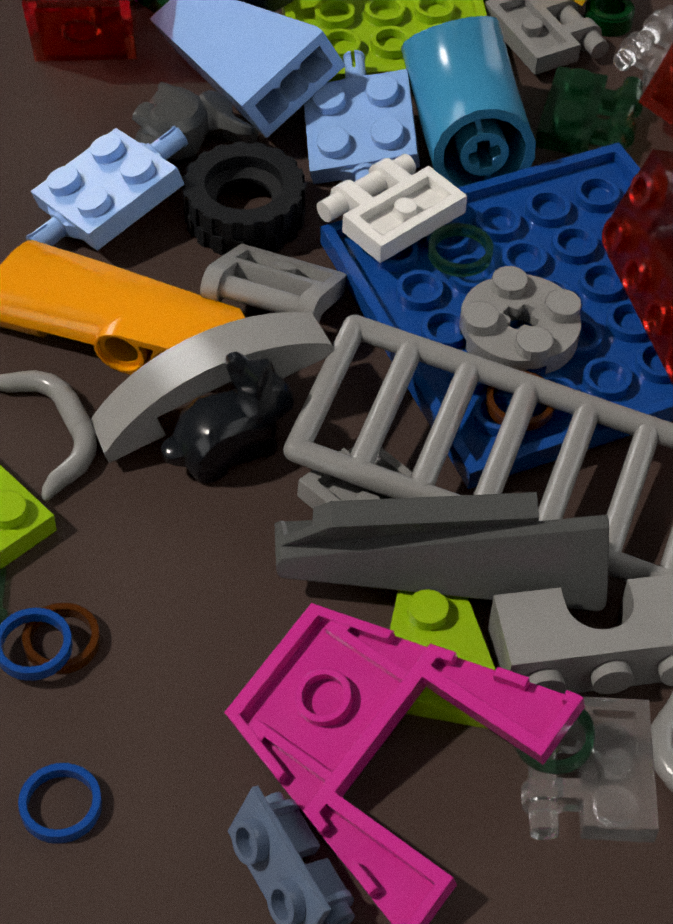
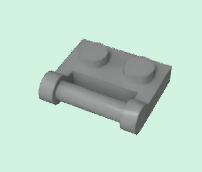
M241 243L206 268L201 281L200 295L201 297L219 302L225 298L273 313L312 312L319 323L322 314L344 296L347 275L344 272Z

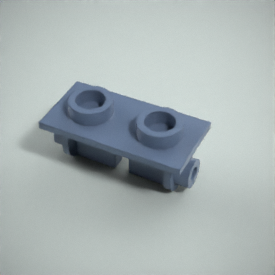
M258 785L253 786L227 832L232 839L237 857L243 864L247 865L267 900L268 909L276 924H350L355 918V914L350 908L354 898L350 891L345 888L329 859L325 858L305 864L302 860L304 857L315 855L320 844L300 813L295 800L285 799L281 792H275L265 797Z

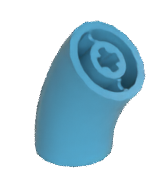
M473 16L448 21L425 29L404 41L401 50L429 155L436 172L458 188L531 167L535 159L536 140L519 94L501 25L497 17Z

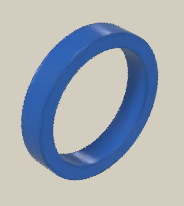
M27 608L11 614L0 624V667L11 677L25 681L47 678L62 669L71 656L73 641L69 625L62 616L54 611L45 608ZM29 622H45L56 627L63 635V644L58 654L50 661L38 666L25 667L11 662L4 655V642L7 636L18 626Z
M55 763L37 770L26 780L19 794L18 808L22 823L31 835L47 843H67L81 838L94 827L101 814L102 798L97 780L85 768L71 763ZM58 777H70L83 782L91 791L93 799L90 810L80 822L64 829H49L39 825L31 818L28 812L29 801L34 791L41 784Z

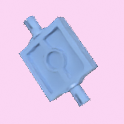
M354 50L356 65L354 67L351 51H348L343 55V62L346 65L344 67L345 79L327 82L304 103L309 171L313 185L338 180H352L355 182L369 174V168L373 164L384 158L394 160L403 154L410 155L416 164V168L420 167L411 86L407 69L366 75L364 53Z
M172 126L170 130L151 144L139 143L117 128L97 138L87 150L65 166L51 172L44 182L31 190L39 208L49 214L51 219L31 234H28L26 239L53 246L66 236L82 239L98 251L184 185L178 168L166 161L188 145L183 132L178 127Z

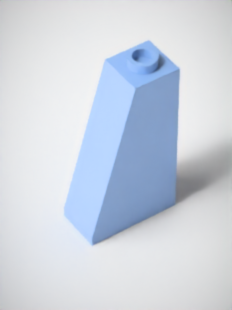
M169 0L150 18L171 47L218 93L226 97L231 102V105L266 138L346 66L319 27L238 0Z

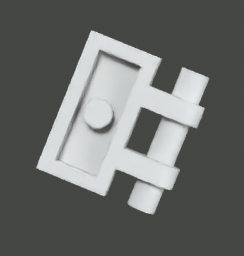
M403 154L394 160L384 158L373 164L369 168V174L355 182L345 180L331 189L330 196L319 201L316 207L319 216L325 222H331L342 215V232L379 263H382L466 213L467 195L430 166L415 173L416 164L413 158L408 154Z

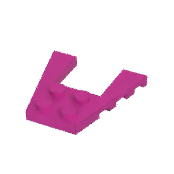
M311 603L224 713L288 795L295 800L300 810L391 924H429L457 886L454 877L343 798L344 794L425 687L542 765L545 764L584 710V698L568 690L563 694L531 683L529 677L501 667L493 670L458 658L456 652L433 644L426 647L396 637L392 630Z

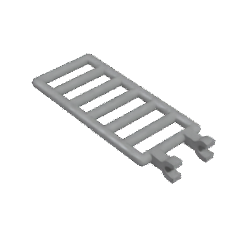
M353 314L344 320L332 345L334 351L326 357L284 444V455L289 461L391 498L460 496L457 493L437 487L435 484L476 385L479 382L511 393L513 396L473 495L502 494L537 403L573 415L538 508V521L563 519L597 423L632 435L633 438L606 514L609 519L608 575L627 582V579L673 574V525L660 566L622 553L657 444L673 449V423L360 315ZM364 342L393 352L395 356L350 455L313 442L360 343ZM421 362L453 373L454 376L411 477L375 465L374 462L417 365Z

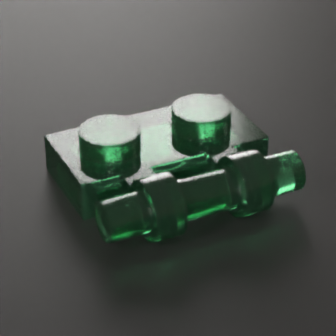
M558 66L537 129L536 147L575 155L588 151L590 144L607 146L619 142L626 150L635 140L637 124L634 119L641 114L645 102L642 80L630 76L624 80L622 86L617 90L606 89L607 75L592 73L581 68L571 69ZM600 114L610 116V118L606 120L598 118V116Z

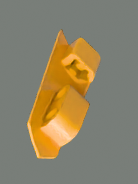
M34 240L23 242L0 264V327L41 338L49 333L94 345L96 355L104 364L114 370L130 375L167 349L192 336L245 318L240 308L207 299L199 294Z

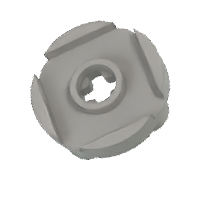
M515 266L498 268L494 271L491 279L485 280L472 288L462 303L459 329L460 334L462 333L466 340L465 349L468 353L517 370L527 371V369H539L546 366L545 374L556 371L568 363L577 349L581 330V300L574 292L563 289L544 278L527 275L521 268ZM521 320L532 326L524 324L519 329L510 327V321Z

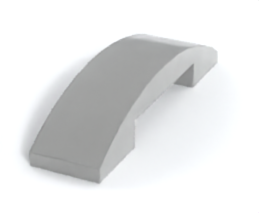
M279 312L251 316L208 329L180 342L131 374L109 395L90 419L106 459L110 463L166 436L158 419L159 416L231 382L232 380L225 364V357L229 353L237 351L249 360L267 358L275 374L283 379L328 357L334 351L331 342L312 312Z

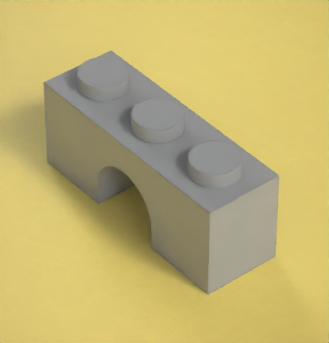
M673 574L627 579L617 616L620 626L611 629H595L577 621L567 609L561 587L494 595L487 634L496 668L501 667L527 676L531 683L565 694L566 690L574 693L595 691L599 694H614L630 686L660 682L673 686Z

